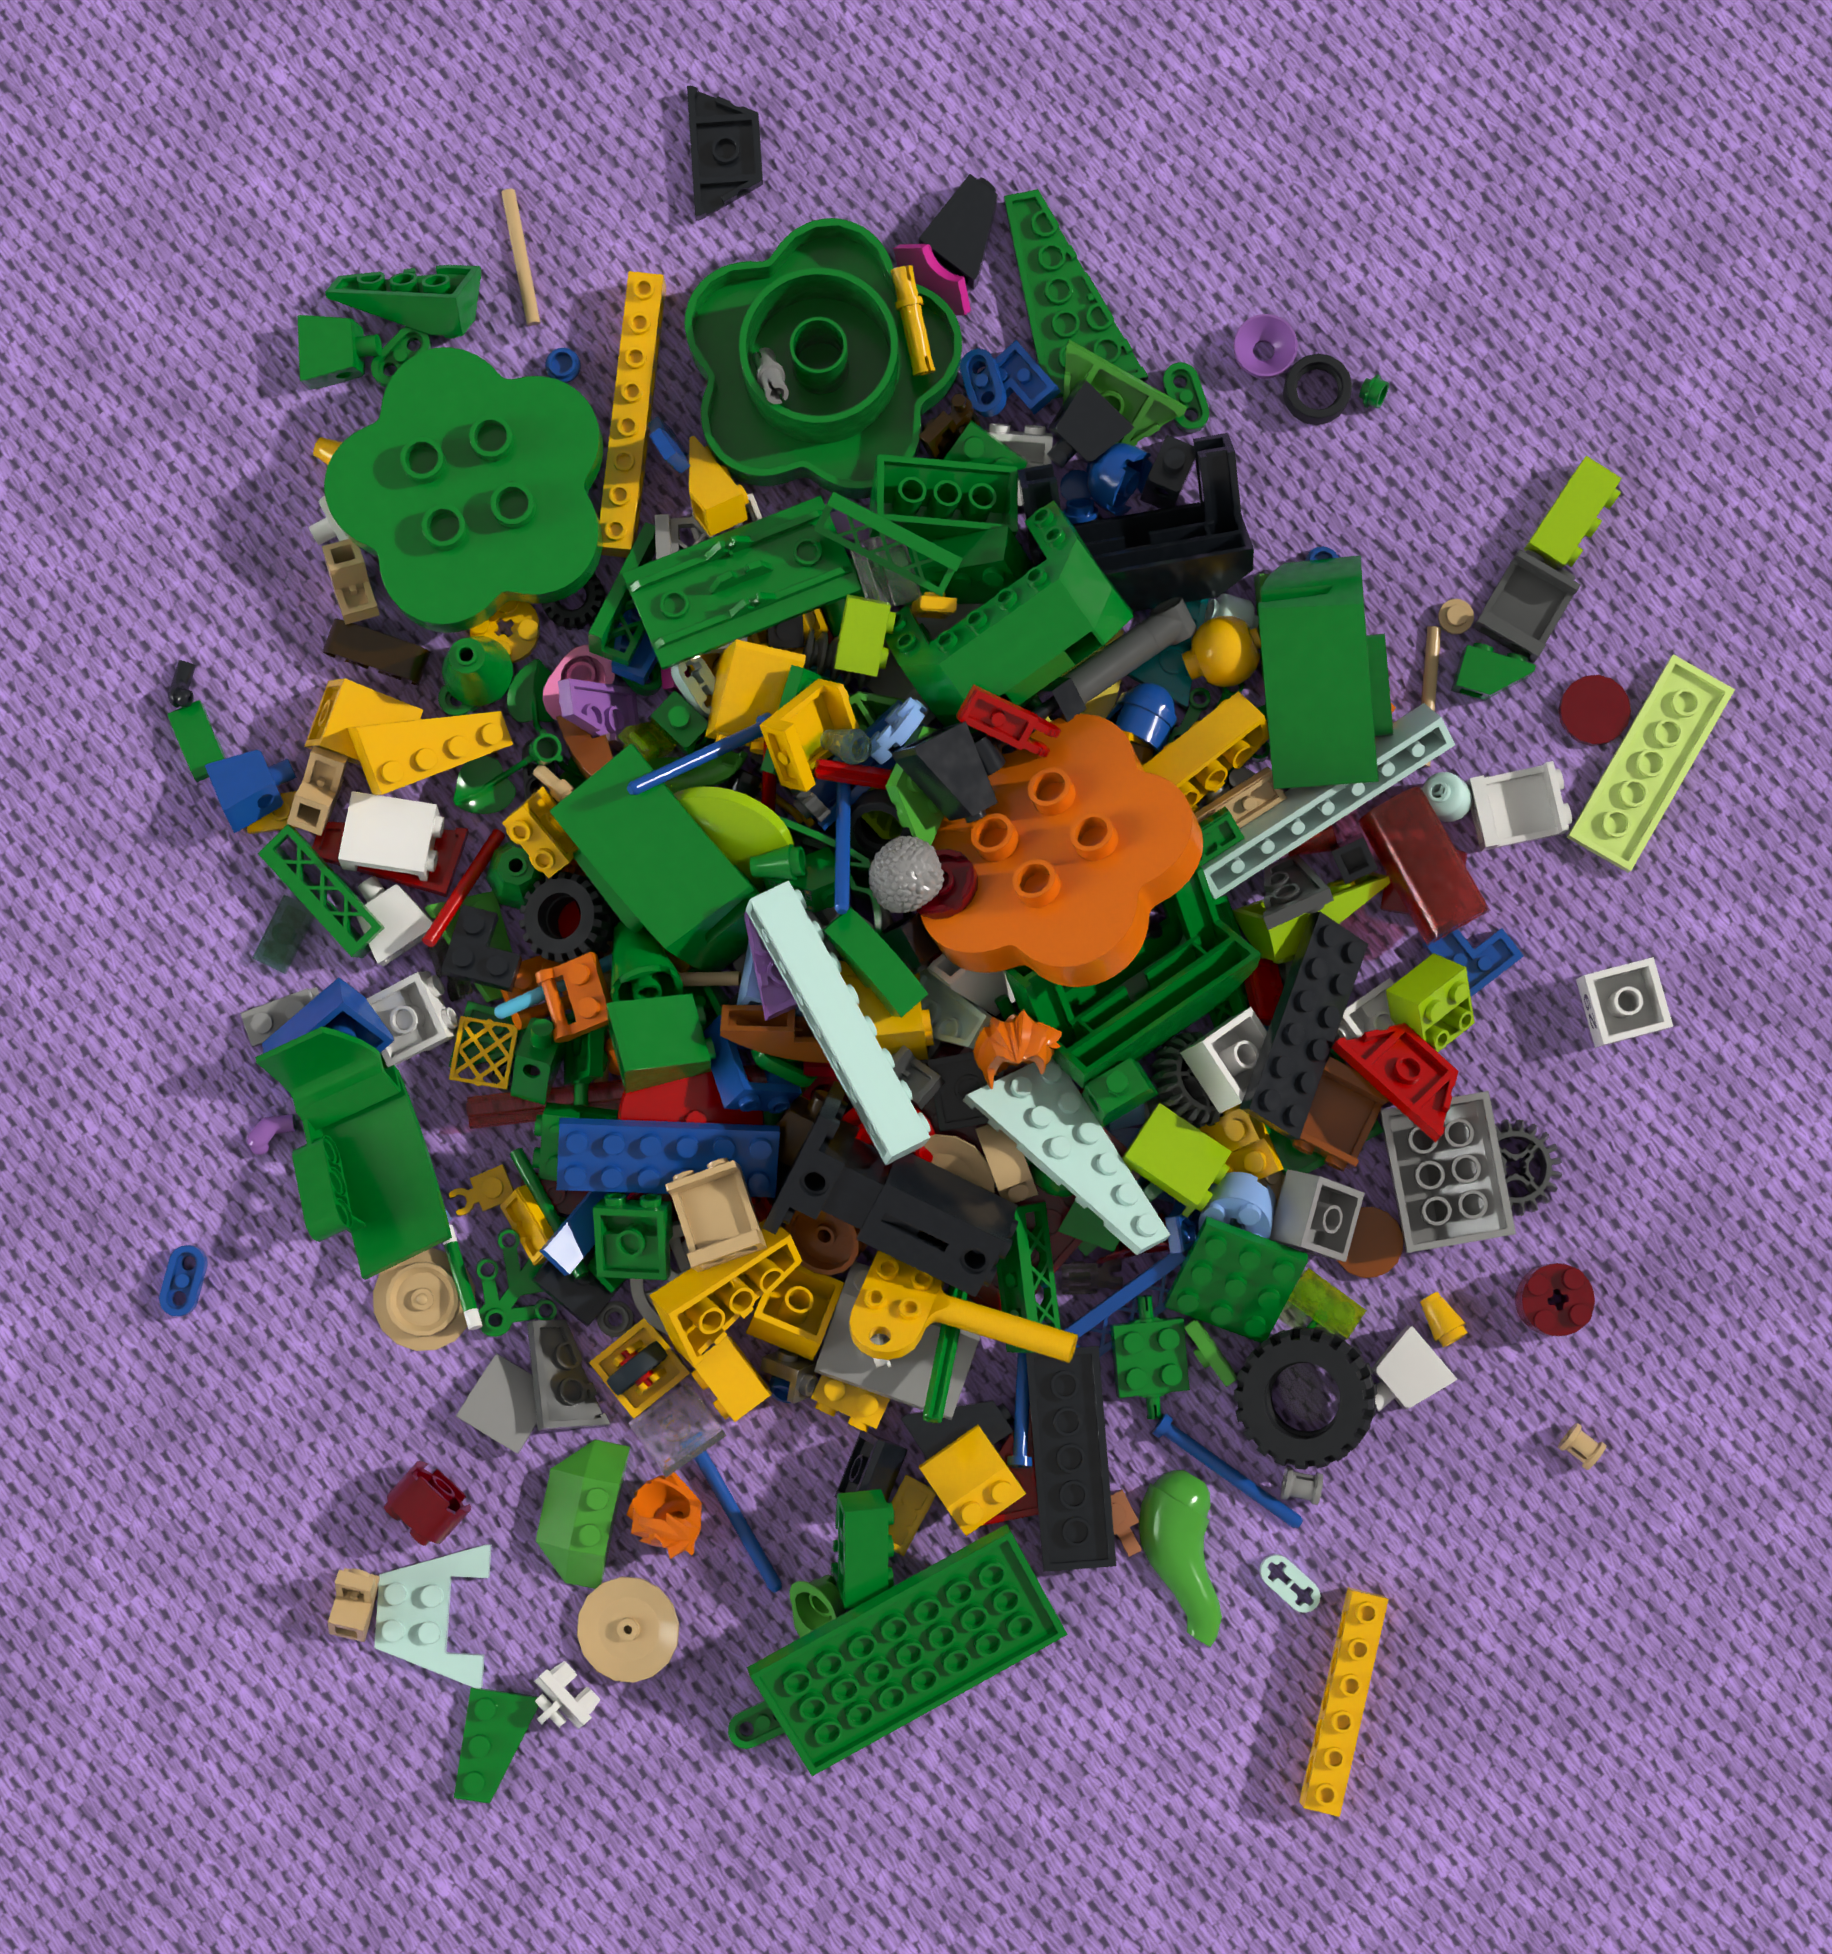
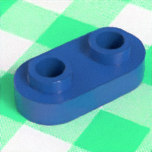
M977 348L969 351L964 355L960 363V372L968 399L971 401L973 409L983 417L995 416L1003 410L1007 401L997 362L985 349ZM985 367L983 373L977 374L979 368ZM994 397L990 404H986L988 398Z
M192 1245L180 1246L172 1252L169 1258L159 1295V1302L164 1312L171 1316H186L197 1306L208 1266L207 1257L200 1248ZM189 1256L195 1260V1267L192 1270H187L184 1267V1260ZM179 1291L183 1292L186 1296V1301L182 1305H177L174 1301V1296Z

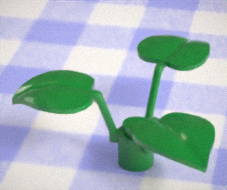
M535 659L516 674L510 684L506 697L507 708L511 717L519 723L533 720V727L539 734L529 746V756L504 772L501 763L490 756H482L465 763L458 774L453 802L458 808L473 814H492L503 810L513 801L516 795L515 786L507 777L532 761L539 765H547L556 761L558 766L565 771L560 775L559 779H565L575 789L586 781L571 756L568 765L564 763L563 756L560 755L562 751L560 740L555 735L547 733L539 723V721L549 723L555 720L545 710L542 700L543 688L552 673L544 666L541 660Z

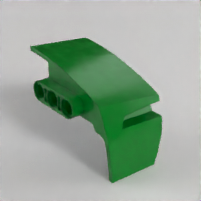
M1361 555L1284 563L1266 578L1261 587L1262 602L1258 603L1274 789L1379 782L1375 737L1393 735L1385 633L1367 635Z
M631 743L549 811L578 847L573 852V856L579 866L629 930L636 934L646 927L667 951L687 964L703 972H721L747 950L749 939L744 913L749 900L761 893L736 864L733 865L665 783L638 795L629 794L627 786L631 781L654 771L634 744Z
M321 1026L255 1057L256 1064L267 1071L290 1093L295 1111L303 1122L307 1144L293 1150L292 1159L305 1225L310 1236L316 1242H321L345 1230L350 1232L358 1258L361 1277L367 1280L452 1238L432 1161L401 1074L394 1065L383 1068L381 1054L375 1047L354 1036Z

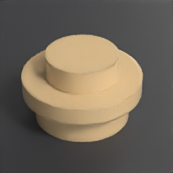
M1451 599L1445 602L1439 610V624L1447 633L1454 635L1462 634L1471 627L1474 621L1473 609L1464 600Z

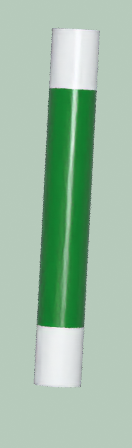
M449 1225L452 1238L443 1242L468 1329L476 1330L483 1325L453 1225Z

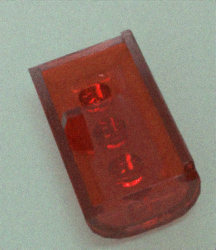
M1414 787L1394 796L1367 812L1358 820L1361 829L1427 946L1491 911L1421 787Z

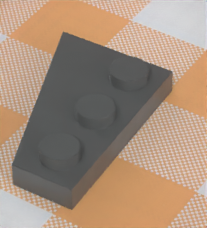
M1297 853L1264 868V888L1266 891L1264 906L1266 911L1263 912V918L1268 930L1305 913L1318 912L1325 904L1334 901L1330 888Z

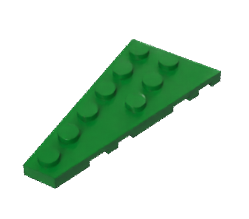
M1039 190L1004 196V205L1037 364L1061 390L1053 399L1063 397L1066 345L1069 339L1141 381H1147L1149 376L1143 366H1140L1129 342L1123 337L1117 327L1113 315L1090 276L1081 266L1077 259V254L1072 246L1068 244L1059 228L1057 220Z

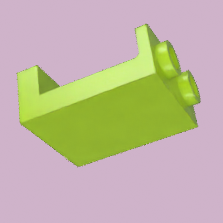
M1159 1103L1146 1119L1122 1159L1130 1172L1134 1170L1184 1204L1186 1207L1181 1214L1188 1218L1195 1209L1201 1212L1211 1199L1213 1194L1208 1189L1213 1182L1218 1185L1230 1167L1225 1162L1232 1151Z

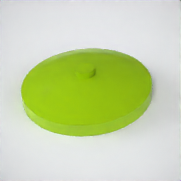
M702 786L674 793L673 795L733 865L736 864L760 893L765 892L763 878H753L751 874L750 857L761 855L789 844H793L795 847L792 835L781 818L758 800L730 789Z

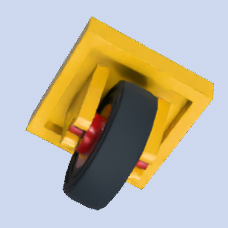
M644 1318L589 1362L633 1419L638 1417L691 1373L656 1328L650 1325Z

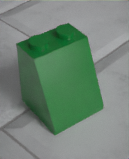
M692 993L606 1003L607 1027L626 1093L711 1072V1059L716 1058V1053L711 1037L705 1038L701 1027L707 1024L702 1004L695 1005Z

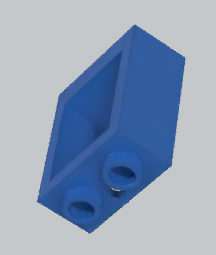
M719 1015L703 1031L705 1038L711 1037L714 1045L716 1058L711 1059V1070L724 1109H739L743 1112L753 1110L770 1111L773 1114L786 1111L790 1104L802 1093L800 1086L794 1085L767 1070H764L768 1083L749 1082L738 1049H751L720 1036L721 1015Z

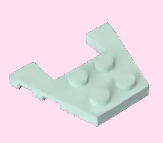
M485 1544L379 1574L374 1648L473 1688L481 1689L483 1686L485 1654L447 1652L451 1577L489 1578L492 1544Z

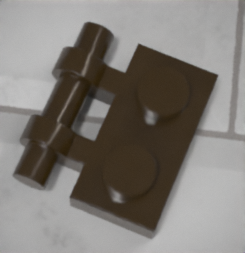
M954 395L951 400L952 412L948 415L945 411H942L937 418L929 420L919 435L930 459L942 460L970 420L980 426L979 419L973 412L974 409L971 401L964 397V395Z

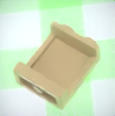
M728 1158L712 1161L707 1164L708 1169L695 1174L693 1170L673 1176V1182L665 1184L667 1192L673 1199L690 1252L687 1253L690 1266L697 1272L767 1248L741 1166L734 1160L729 1161Z

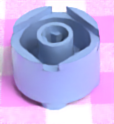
M1244 1172L1226 1173L1218 1185L1213 1183L1208 1189L1213 1195L1200 1213L1199 1230L1206 1216L1269 1239L1277 1208L1276 1196L1268 1185L1266 1188L1257 1182L1258 1177Z

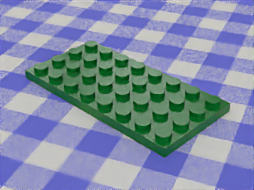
M1006 1524L748 1666L747 1670L811 1776H814L1068 1634Z

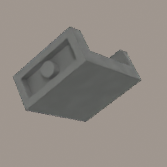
M1519 550L1513 557L1472 628L1513 652L1527 657L1530 662L1534 663L1541 655L1546 646L1545 643L1581 585L1574 581L1575 576L1562 568L1555 570L1546 565L1544 558L1530 550L1526 552Z

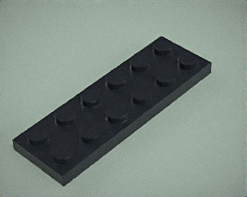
M1322 912L1310 913L1240 1106V1109L1286 1138L1293 1140L1300 1139L1368 947V943Z
M1099 1346L1076 1347L1070 1363L1036 1352L1026 1353L1043 1572L1116 1566Z

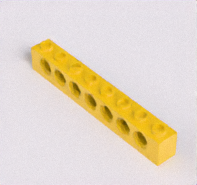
M628 272L599 520L603 537L601 555L627 558L638 537L650 429L647 425H649L648 423L652 417L666 296V283L664 275Z

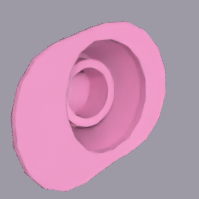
M589 645L573 648L561 659L543 688L542 700L547 713L555 720H557V716L562 715L559 704L558 681L570 678L612 684L615 673H612L611 669L612 660L589 652Z

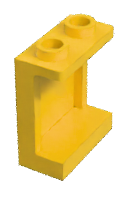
M819 678L759 725L781 786L807 792L816 785L812 771L817 759L827 760L843 746L859 748L863 745L859 724L855 719L849 702V694L844 685Z

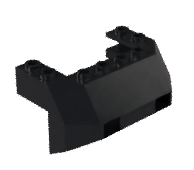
M1228 433L1193 439L1200 502L1072 524L1099 568L1132 612L1155 608L1160 603L1174 597H1182L1185 603L1219 597L1253 571L1254 548L1241 514L1236 456ZM1052 464L1017 470L1024 521L1031 517L1039 508L1046 506L1053 500L1061 509L1056 476L1054 477ZM1025 523L1033 567H1036L1047 558Z

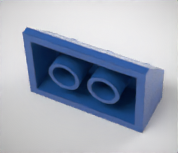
M338 977L262 1043L263 1053L268 1052L321 1026L359 1038L375 1047L379 1052L388 1047L394 1041V1037L367 999Z

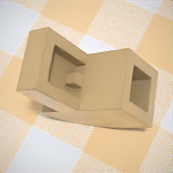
M350 539L322 546L333 590L345 625L379 616L378 606L369 582L360 547Z
M314 745L310 752L303 781L294 796L287 824L320 836L322 835L334 810L344 781L342 778L348 761L347 756Z
M989 1124L975 1129L1000 1197L1012 1203H1017L1038 1195L1025 1156L1016 1148V1143L1002 1130L997 1132Z
M344 1568V1571H338L335 1580L336 1597L328 1620L329 1634L365 1642L378 1594L380 1576L355 1568Z

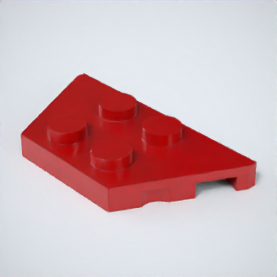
M1406 1023L1389 1026L1386 1030L1376 1029L1364 1032L1362 1037L1346 1040L1345 1037L1339 1038L1334 1043L1331 1049L1435 1143L1440 1139L1445 1129L1443 1125L1446 1113L1450 1109L1452 1101L1451 1092L1456 1084L1459 1072Z

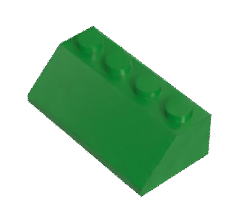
M877 454L869 510L928 541L1009 526L1014 536H1016L1018 532V467ZM871 527L869 528V537L881 538L879 531ZM884 535V536H885V539H892V538H890V537Z

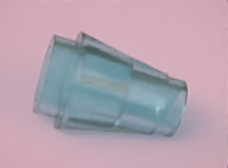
M828 729L824 731L820 739L824 750L850 765L866 761L872 751V742L861 729Z

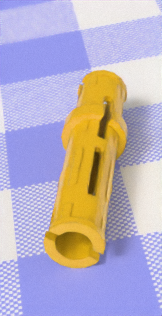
M908 265L894 268L890 272L896 290L897 302H895V307L897 311H900L913 376L935 372V367L931 357L921 305L924 303L922 296L918 295L913 266Z

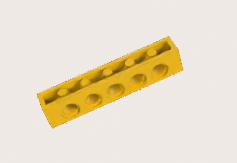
M1350 1587L1347 1588L1299 1801L1305 1809L1340 1817L1389 1600L1383 1595Z

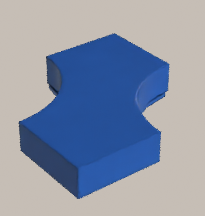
M657 416L647 425L651 431L649 437L664 460L678 473H683L690 467L686 459L688 453L673 430Z
M1175 1200L1173 1210L1165 1217L1166 1229L1170 1233L1168 1237L1170 1254L1190 1250L1199 1230L1201 1212L1195 1209L1188 1218L1181 1213L1186 1206L1178 1200Z

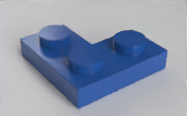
M1017 340L995 358L1007 398L1015 392L1034 415L1061 392ZM994 397L988 398L986 404H990Z
M1450 922L1422 944L1430 955L1435 953L1466 967L1471 997L1524 957L1503 928L1473 949L1455 924Z

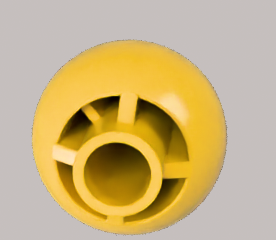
M1218 616L1207 620L1197 629L1191 640V650L1182 653L1184 664L1192 680L1203 676L1209 684L1214 686L1231 687L1246 681L1256 670L1260 661L1258 649H1261V637L1256 627L1250 629L1248 624L1240 618Z

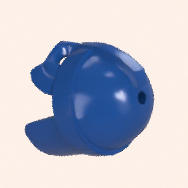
M1153 683L1138 684L1127 692L1122 693L1106 717L1107 720L1113 722L1121 730L1133 733L1135 737L1150 745L1154 749L1153 757L1167 745L1169 736L1177 722L1174 701L1166 689Z

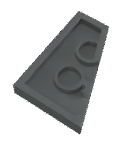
M566 1319L539 1320L527 1323L538 1431L597 1428L610 1425L606 1413L602 1414L595 1395H597L593 1382L589 1383L581 1362L583 1359Z

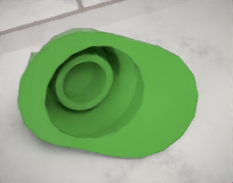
M828 1574L810 1582L797 1581L791 1585L789 1593L794 1627L800 1638L843 1615L846 1611L832 1575Z

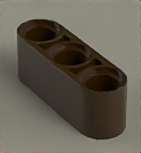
M334 618L323 649V653L335 658L338 655L345 658V662L368 669L370 666L378 669L380 674L401 680L403 677L412 681L411 684L419 686L431 653L429 650L416 644L354 623L345 625L344 620Z

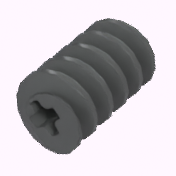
M810 628L802 654L806 655L803 668L810 670L815 665L817 666V674L821 676L828 669L830 670V678L833 681L837 679L840 673L844 674V685L846 686L850 684L853 678H857L858 689L862 690L866 683L870 682L872 676L834 669L833 664L839 636H835L831 643L828 644V633L822 632L815 640L814 629Z

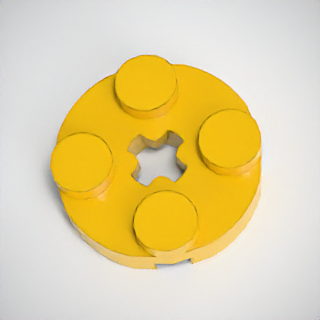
M514 600L508 601L488 620L471 628L470 637L485 636L494 639L507 650L512 663H517L527 658L536 648L540 635V620L530 603ZM501 620L505 623L512 621L514 623L511 627L513 634L509 637L505 634L496 635V631L499 629L498 622Z

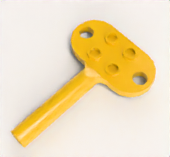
M879 1250L875 1255L851 1311L849 1327L853 1343L866 1355L883 1360L900 1358L913 1351L921 1340L925 1329L935 1322L1070 1363L1078 1340L1077 1334L950 1296L942 1289L945 1282ZM876 1334H884L890 1340L886 1344L876 1345L870 1339Z

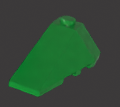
M439 265L436 266L437 274L416 276L415 268L404 269L403 273L396 274L390 279H385V275L382 272L342 275L335 279L325 293L326 298L430 335H443L445 338L453 339L463 336L475 321L482 273L481 266Z

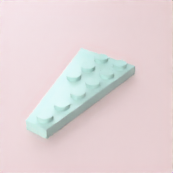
M1053 1058L1046 1065L1045 1072L1042 1075L1037 1065L1031 1063L994 1081L993 1089H990L988 1085L967 1094L962 1100L971 1109L976 1107L989 1119L987 1123L997 1132L1002 1130L1016 1143V1148L1058 1186L1062 1184L1073 1193L1078 1204L1084 1209L1088 1207L1104 1221L1103 1226L1136 1255L1162 1243L1170 1236V1233L1074 1082Z

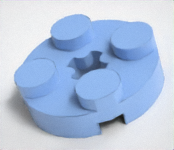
M911 697L902 706L898 704L885 719L889 725L881 733L877 731L864 746L870 752L869 755L879 764L889 760L892 757V753L889 751L890 747L902 746L925 717L923 713L927 711V708L917 699H912Z

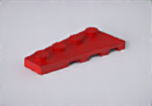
M328 822L322 835L316 834L312 848L327 863L341 866L338 857L345 822ZM468 828L443 829L442 837L435 839L433 849L438 851L437 866L435 872L429 871L427 881L419 880L418 875L369 867L358 866L357 871L447 897L469 830Z

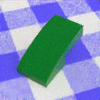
M198 700L193 702L188 708H179L167 714L182 753L196 782L209 777L205 768L206 764L226 759L221 744L214 734L204 705Z

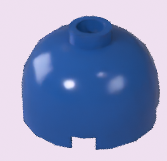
M1115 443L1095 460L1088 463L1086 468L1088 473V492L1095 503L1115 516H1122L1132 508L1125 505L1136 489L1140 493L1144 489L1153 463L1147 460L1148 457H1151V454L1130 444Z

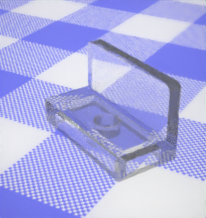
M884 535L887 544L897 542L896 540ZM880 536L859 541L861 547L867 550L883 546ZM901 544L889 548L894 564L900 567L912 564L906 545ZM850 550L865 598L889 602L891 608L922 596L918 584ZM885 550L874 553L888 560ZM914 568L907 569V571L915 574Z

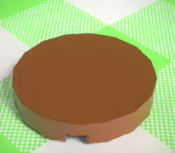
M1361 1207L1346 1262L1337 1260V1262L1346 1272L1359 1278H1375L1389 1272L1398 1263L1403 1251V1235L1398 1222L1386 1211L1376 1207Z

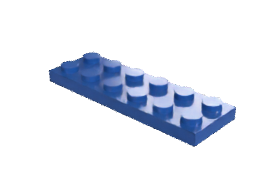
M560 1117L556 1190L669 1194L665 1184L673 1182V1176L689 1170H693L695 1174L708 1169L707 1164L712 1161L728 1158L729 1161L734 1160L741 1166L750 1197L775 1198L780 1127L775 1125Z

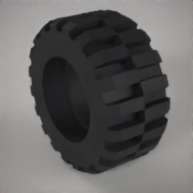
M1294 1327L1290 1330L1280 1331L1263 1341L1246 1358V1363L1240 1369L1237 1380H1239L1238 1387L1234 1390V1401L1238 1403V1410L1235 1413L1238 1422H1243L1246 1429L1243 1433L1247 1440L1250 1441L1252 1439L1259 1446L1256 1450L1264 1457L1269 1454L1276 1458L1275 1463L1285 1466L1287 1463L1295 1465V1469L1306 1470L1309 1466L1321 1468L1328 1466L1333 1461L1338 1462L1346 1457L1350 1451L1356 1448L1368 1432L1377 1404H1375L1377 1386L1376 1383H1373L1371 1376L1373 1371L1369 1362H1364L1360 1356L1362 1352L1356 1346L1352 1347L1345 1341L1346 1338L1338 1333L1335 1335L1327 1332L1326 1328ZM1299 1363L1317 1365L1325 1369L1337 1383L1340 1393L1339 1409L1334 1419L1321 1429L1301 1431L1292 1428L1279 1417L1273 1406L1272 1390L1279 1374L1292 1365Z

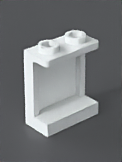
M1553 761L1546 762L1541 766L1485 778L1484 775L1477 776L1466 781L1473 796L1470 809L1480 852L1561 835L1569 830L1568 824L1572 823V814L1568 803L1563 804L1560 790L1564 789V780L1561 770L1555 769Z
M352 791L338 857L342 869L357 871V867L362 866L418 875L419 880L427 881L429 871L435 872L437 866L438 851L433 849L435 839L442 837L444 817L440 816L437 804Z

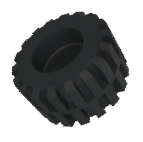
M559 872V875L554 874L549 879L545 876L546 882L536 881L533 884L536 890L534 892L527 891L524 897L528 902L526 906L521 905L520 913L525 915L523 920H519L520 928L527 931L522 936L525 942L532 944L530 949L534 953L542 955L541 957L563 964L589 952L596 953L599 959V951L606 953L610 949L607 942L609 939L613 940V927L619 923V917L614 916L613 909L589 878L575 873ZM576 900L581 910L580 923L573 934L563 938L558 927L559 915L566 904Z

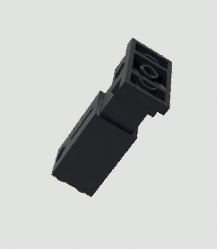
M834 1081L776 1195L763 1229L776 1235L781 1223L783 1222L788 1225L796 1210L815 1220L822 1210L859 1228L857 1240L976 1297L982 1285L990 1286L998 1269L996 1265L999 1259H1005L1012 1245L1013 1239L1011 1238L1019 1222L1013 1219L1017 1204L912 1153L885 1165L875 1147L856 1138L860 1128L841 1119L848 1106V1103L843 1101L846 1092L841 1083Z

